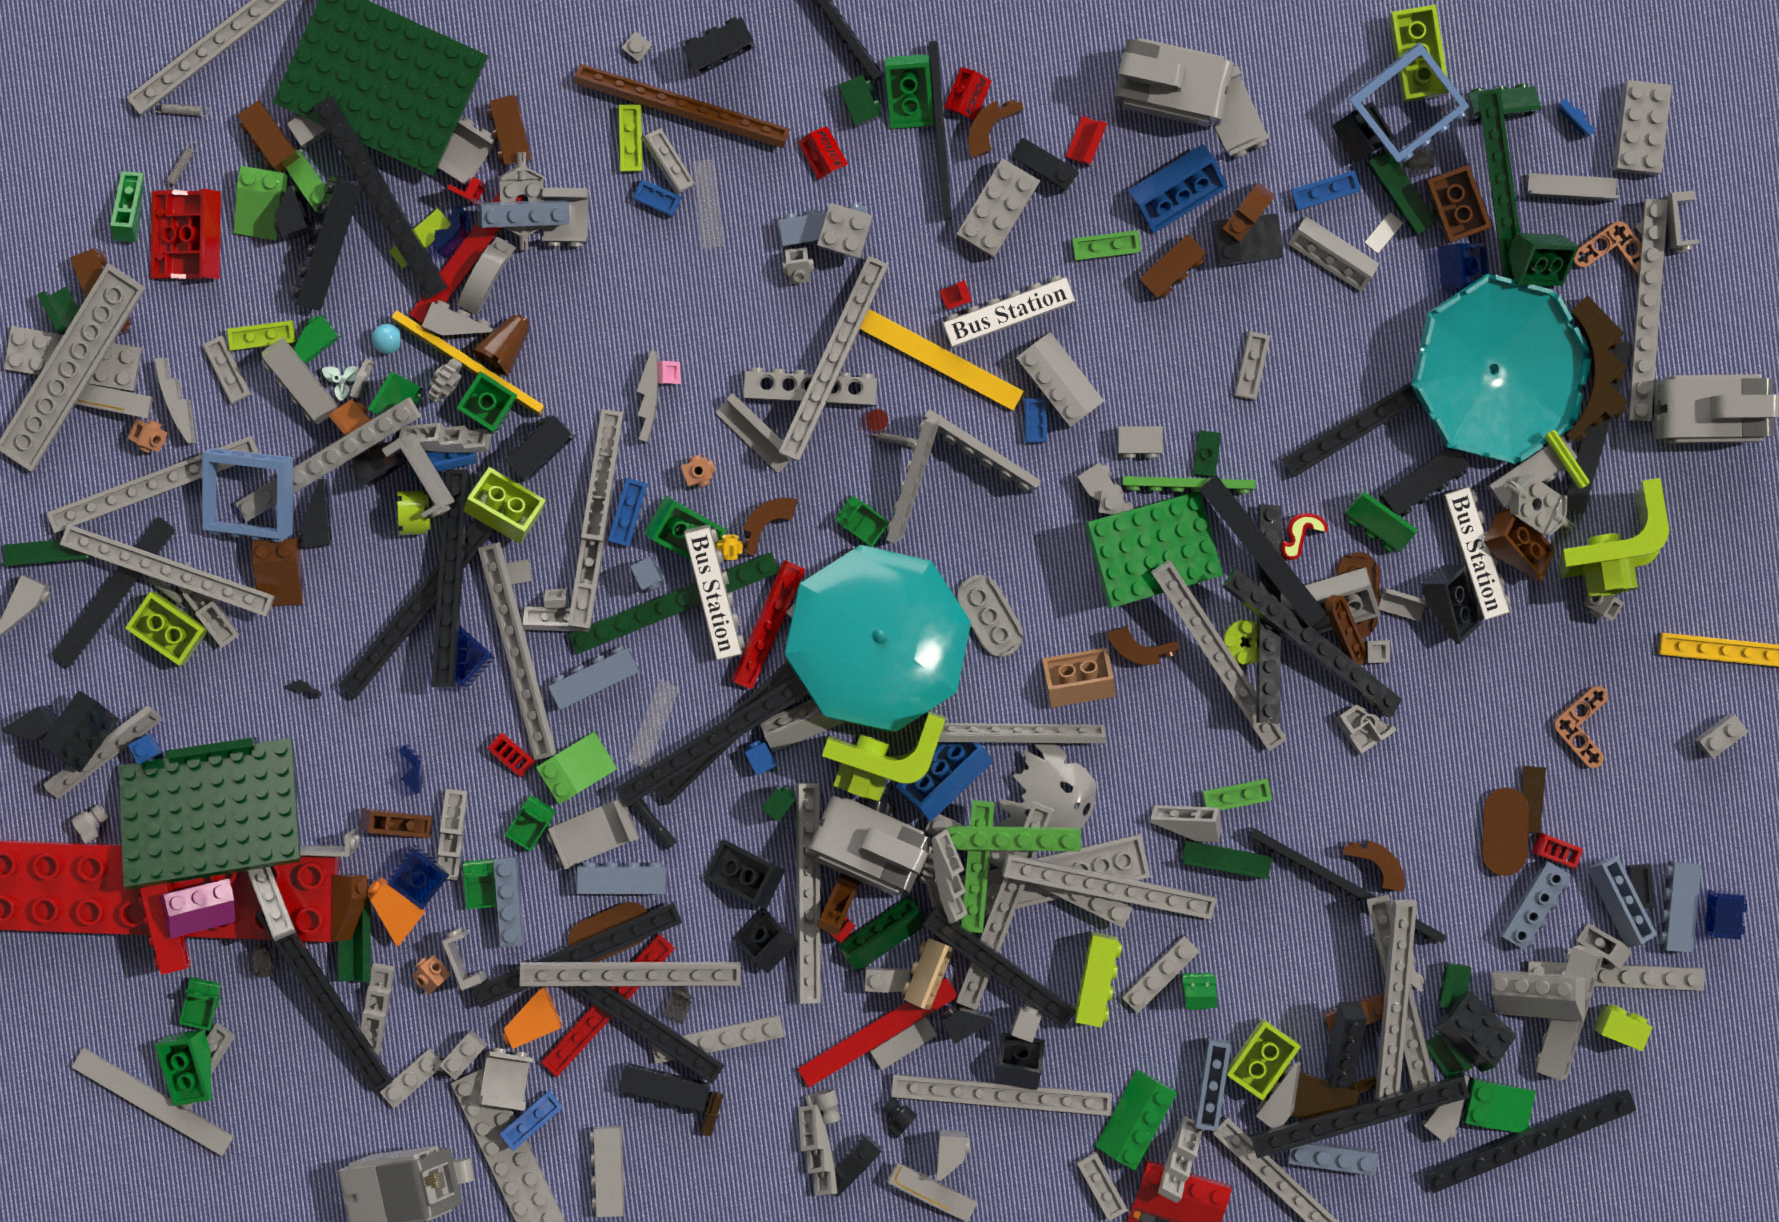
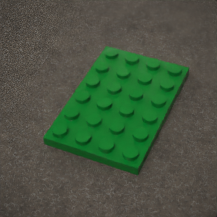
M1200 492L1186 494L1084 523L1108 609L1164 593L1151 571L1168 560L1172 562L1187 586L1223 576Z

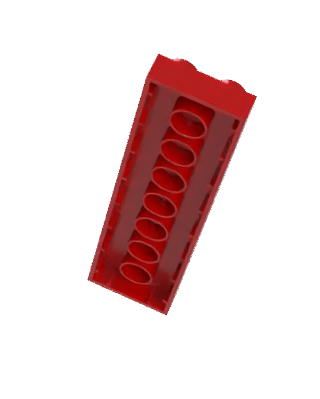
M0 840V930L151 935L149 927H146L144 922L145 908L139 902L138 894L141 893L140 888L130 890L124 888L122 844ZM301 855V862L270 867L294 929L301 940L334 942L332 941L333 875L339 874L340 857ZM247 871L171 883L174 892L229 878L234 897L235 922L184 935V937L272 940L255 914L261 908V905Z

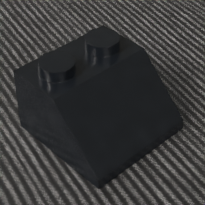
M1373 101L1364 105V108L1390 142L1396 139ZM1357 110L1332 125L1336 136L1341 140L1354 163L1384 146Z
M289 186L275 212L276 221L273 224L277 234L292 240L309 234L312 224L300 190L294 186Z
M382 440L372 447L373 451L366 455L364 452L354 458L355 463L351 467L361 487H371L405 464L398 453L388 457L385 456L382 449L391 444V442L387 441L384 443Z
M50 705L39 706L1 730L3 733L30 740H43L58 717Z
M764 908L733 937L752 962L767 974L798 943L788 929Z
M953 1004L943 1010L944 1013L941 1016V1022L954 1044L993 1022L990 1012L974 1010L963 1005L955 1007Z
M1002 1032L994 1082L1037 1090L1042 1072L1045 1040L1034 1038L1033 1042H1029L1012 1036L1010 1033Z

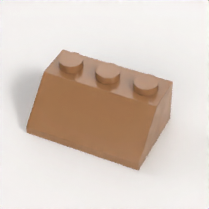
M1107 647L1042 658L1051 708L1116 697L1114 677Z

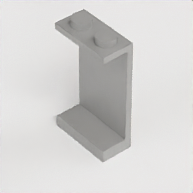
M1238 65L1233 68L1220 126H1215L1228 157L1234 156L1235 159L1247 155L1246 150L1254 147L1255 150L1265 147L1268 145L1266 141L1271 138L1269 133H1266L1240 77L1241 71Z
M414 434L401 437L382 449L386 457L403 451L433 500L435 506L422 513L423 518L430 515L434 518L451 509L449 505L455 501Z
M621 798L548 828L550 833H547L551 846L555 845L558 851L555 854L559 865H563L565 869L640 838L630 812Z
M357 829L349 831L345 834V846L300 845L301 855L349 857L356 852V848L360 847V835H357Z

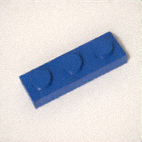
M1355 170L1291 189L1297 211L1361 192Z
M426 452L437 472L477 463L476 452ZM410 464L411 474L415 477L417 474Z
M626 477L608 541L630 547L648 487L647 483Z
M547 1091L498 1135L514 1151L558 1113L563 1106L550 1091Z

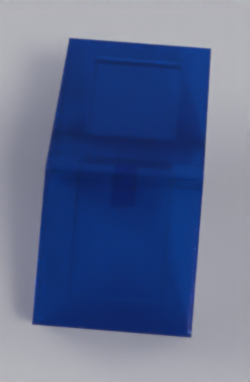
M460 206L451 207V228L435 230L434 251L443 258H449L469 235L470 214Z
M406 744L399 752L409 761L413 768L401 780L417 795L423 789V759L409 744Z

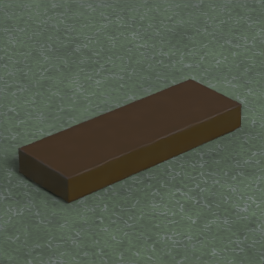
M1523 765L1521 794H1523L1529 804V832L1540 833L1546 767Z

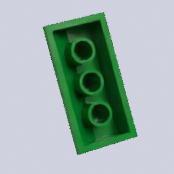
M1136 1069L1095 1146L1116 1161L1136 1170L1177 1094L1176 1090Z

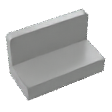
M1383 588L1379 600V610L1418 622L1421 621L1425 605H1427L1425 599L1388 588Z

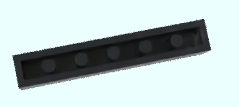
M331 175L330 180H327L325 183V195L323 201H320L318 204V216L310 229L311 238L304 247L303 254L305 256L303 262L297 268V281L290 290L291 300L296 305L317 311L322 309L361 190V186L354 181Z

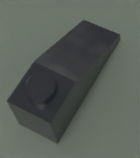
M1025 138L1021 140L1011 157L1064 193L1067 192L1079 173L1061 159Z
M327 479L318 480L301 524L302 530H299V541L303 543V547L333 545Z
M865 1133L835 1166L836 1196L843 1193L882 1152V1147L868 1134Z

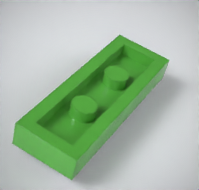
M1138 230L1072 239L1075 261L1141 253Z
M1268 778L1202 791L1205 807H1214L1220 810L1272 800Z

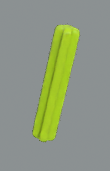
M1555 430L1549 431L1545 435L1547 442L1577 487L1584 488L1589 484L1588 478Z

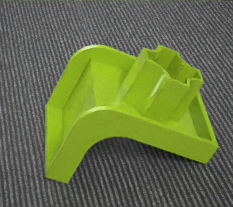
M1661 478L1643 480L1635 494L1640 534L1626 540H1620L1618 533L1603 534L1588 538L1587 546L1563 549L1558 560L1560 578L1584 575L1587 597H1603L1637 590L1638 584L1635 567L1651 563L1657 557L1669 536V524Z
M928 711L918 743L910 752L901 756L887 755L889 744L864 735L859 736L857 744L830 735L822 756L841 762L833 786L880 802L887 778L900 783H913L920 780L930 767L946 720L945 716Z

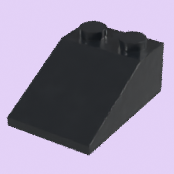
M1278 214L1260 215L1239 243L1221 230L1229 219L1213 221L1212 226L1218 267L1284 258Z
M1442 565L1421 584L1427 606L1456 644H1460L1480 626L1465 565Z
M722 839L705 873L704 879L755 906L767 909L786 870Z

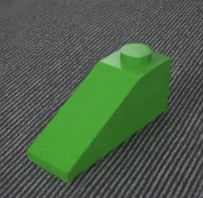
M299 149L297 153L300 158L286 167V169L317 212L318 204L320 201H323L325 195V183Z

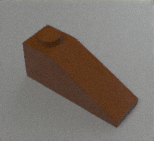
M362 808L359 830L367 833L430 838L433 816Z
M333 875L332 941L352 939L367 899V875Z

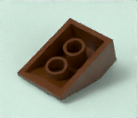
M1510 508L1497 511L1483 541L1497 558L1538 582L1543 580L1555 553V549L1546 538L1513 515Z
M284 539L281 542L271 540L252 541L256 589L275 596L272 606L303 605L301 543L299 539Z

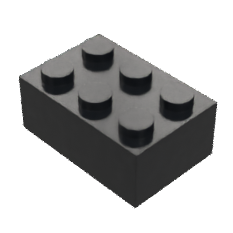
M737 17L730 18L725 21V26L719 29L713 27L705 32V36L699 39L693 37L685 42L686 45L682 47L697 77L756 48L742 17L738 19Z
M555 415L552 417L546 416L539 423L541 427L536 432L530 431L523 438L525 442L520 447L515 446L507 453L509 458L505 461L523 480L529 481L576 437L564 422Z
M79 690L40 745L62 762L81 773L114 728L119 718L95 699Z
M1471 991L1456 996L1449 1009L1445 1011L1434 1027L1480 1072L1495 1068L1517 1036Z

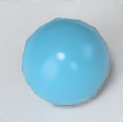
M392 324L378 326L372 333V345L382 354L394 353L400 348L399 329Z

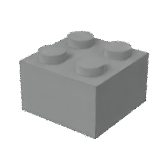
M830 203L817 244L818 248L860 260L873 215Z

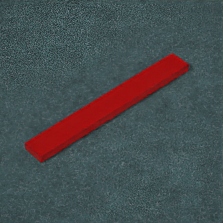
M500 192L492 202H500ZM518 195L516 201H522L525 195ZM476 223L440 272L449 288L430 299L424 294L410 315L423 324L432 302L437 303L440 300L447 303L502 227L482 228Z
M659 933L633 962H663L675 947ZM611 986V988L627 999L640 987ZM594 1004L544 1058L541 1064L558 1077L613 1016Z
M946 977L941 981L930 1010L923 1009L907 1001L800 1066L798 1071L807 1086L811 1087L958 997V994Z

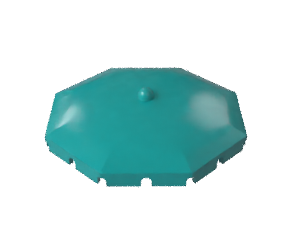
M1486 274L1427 313L1411 386L1447 448L1515 464L1522 462L1543 448V444L1547 443L1545 435L1549 431L1555 430L1561 436L1572 428L1571 426L1574 421H1577L1583 398L1580 390L1583 385H1586L1592 358H1589L1588 351L1590 348L1579 328L1571 323L1573 318L1564 301L1554 290L1536 285H1517L1513 279Z
M860 545L799 584L784 655L795 675L804 684L806 692L824 717L851 724H860L864 727L882 731L897 732L957 693L971 621L932 561Z

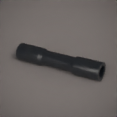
M642 798L631 804L632 808L644 819L667 850L677 843V840L660 823Z

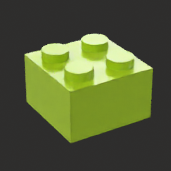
M1610 1004V1007L1603 1005L1593 1029L1603 1036L1643 1051L1653 1028L1647 1024L1648 1019L1633 1012L1629 1016L1627 1015L1628 1011L1614 1004Z

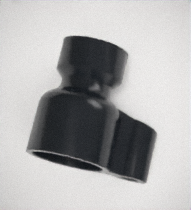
M884 787L880 802L866 798L864 806L893 818L896 808L885 801V797L889 795L891 788Z
M892 1097L882 1109L887 1115H892L893 1117L887 1130L896 1138L917 1117V1114L908 1106H900L899 1101L895 1097Z

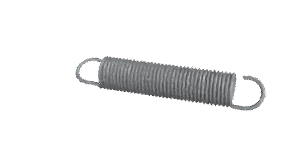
M162 103L161 111H156L154 109L155 106H153V110L160 113L208 116L201 115L202 107Z
M186 147L166 180L173 187L195 152Z
M879 432V435H877V441L912 448L918 440L885 432Z
M150 577L149 580L145 579L183 607L180 603L185 597L163 580Z

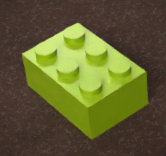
M489 467L467 498L464 512L521 544L541 515L546 500Z
M149 592L125 627V629L179 666L187 663L208 632L202 623L157 592Z
M1262 1018L1229 1064L1227 1076L1261 1100H1264L1301 1046Z

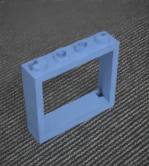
M1417 43L1347 98L1396 162L1402 161L1403 163L1414 155L1412 151L1417 147L1422 149L1432 141L1430 137L1435 133L1440 135L1447 130L1449 122L1453 119L1458 121L1467 114L1466 109L1469 108V105L1421 43ZM1421 55L1457 102L1458 106L1398 152L1361 104V101Z
M211 448L202 452V530H210L212 534L231 533V536L234 537L250 535L252 539L267 537L271 538V541L274 542L284 541L285 538L293 535V457ZM216 463L277 470V528L216 521Z

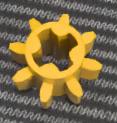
M723 535L722 541L718 540L717 551L721 550L725 560L738 559V554H743V541H738L737 535Z

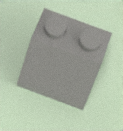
M939 1130L937 1181H942L965 1160V1154H970V1137H966V1131Z

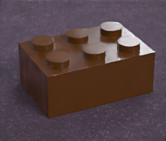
M1469 165L1424 182L1446 245L1492 227Z

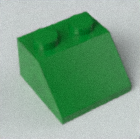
M480 371L457 406V409L497 433L509 415L518 395Z

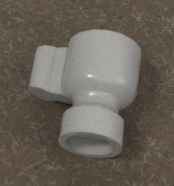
M97 804L92 808L91 812L84 811L71 820L84 843L88 844L98 837L97 823L105 821L109 816L100 804Z
M826 1089L804 1096L807 1106L818 1105L819 1110L823 1111L822 1118L824 1124L841 1120L839 1112L836 1110L838 1099L835 1089Z

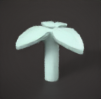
M327 366L322 368L323 376L329 382L338 383L334 388V393L339 401H343L348 397L350 388L346 381L354 382L360 368L356 366L347 367L343 375L340 374L339 369L336 367Z

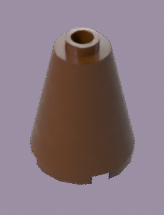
M518 314V316L512 315L477 344L473 353L483 363L487 362L490 364V368L495 372L508 376L512 372L530 330L529 320L521 314Z

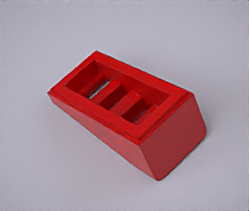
M501 732L487 748L520 777L535 762L529 754L504 732ZM505 741L507 744L498 751L497 747ZM511 746L513 750L505 757L503 754ZM518 752L520 756L511 763V758ZM525 758L527 761L518 769L516 766Z
M1538 833L1532 849V853L1573 869L1577 868L1583 848L1544 833ZM1556 843L1553 854L1550 855L1553 844ZM1565 846L1561 858H1558L1562 847ZM1570 849H1573L1570 861L1568 862L1566 860Z

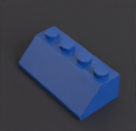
M1202 144L1129 189L1128 192L1146 224L1154 234L1227 189L1228 186L1214 156Z
M941 742L936 747L927 773L920 780L913 783L899 782L895 787L931 822L994 761L978 742Z

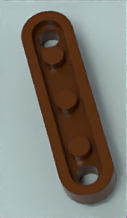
M1331 595L1325 603L1326 613L1343 652L1361 666L1366 660L1367 649L1346 599L1343 596Z

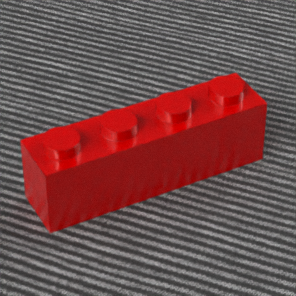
M171 883L140 888L141 893L138 894L139 902L145 908L144 922L146 927L150 929L149 943L151 948L155 949L156 957L154 958V963L157 971L160 970V974L163 975L191 967L184 935L169 938L159 895L173 892Z

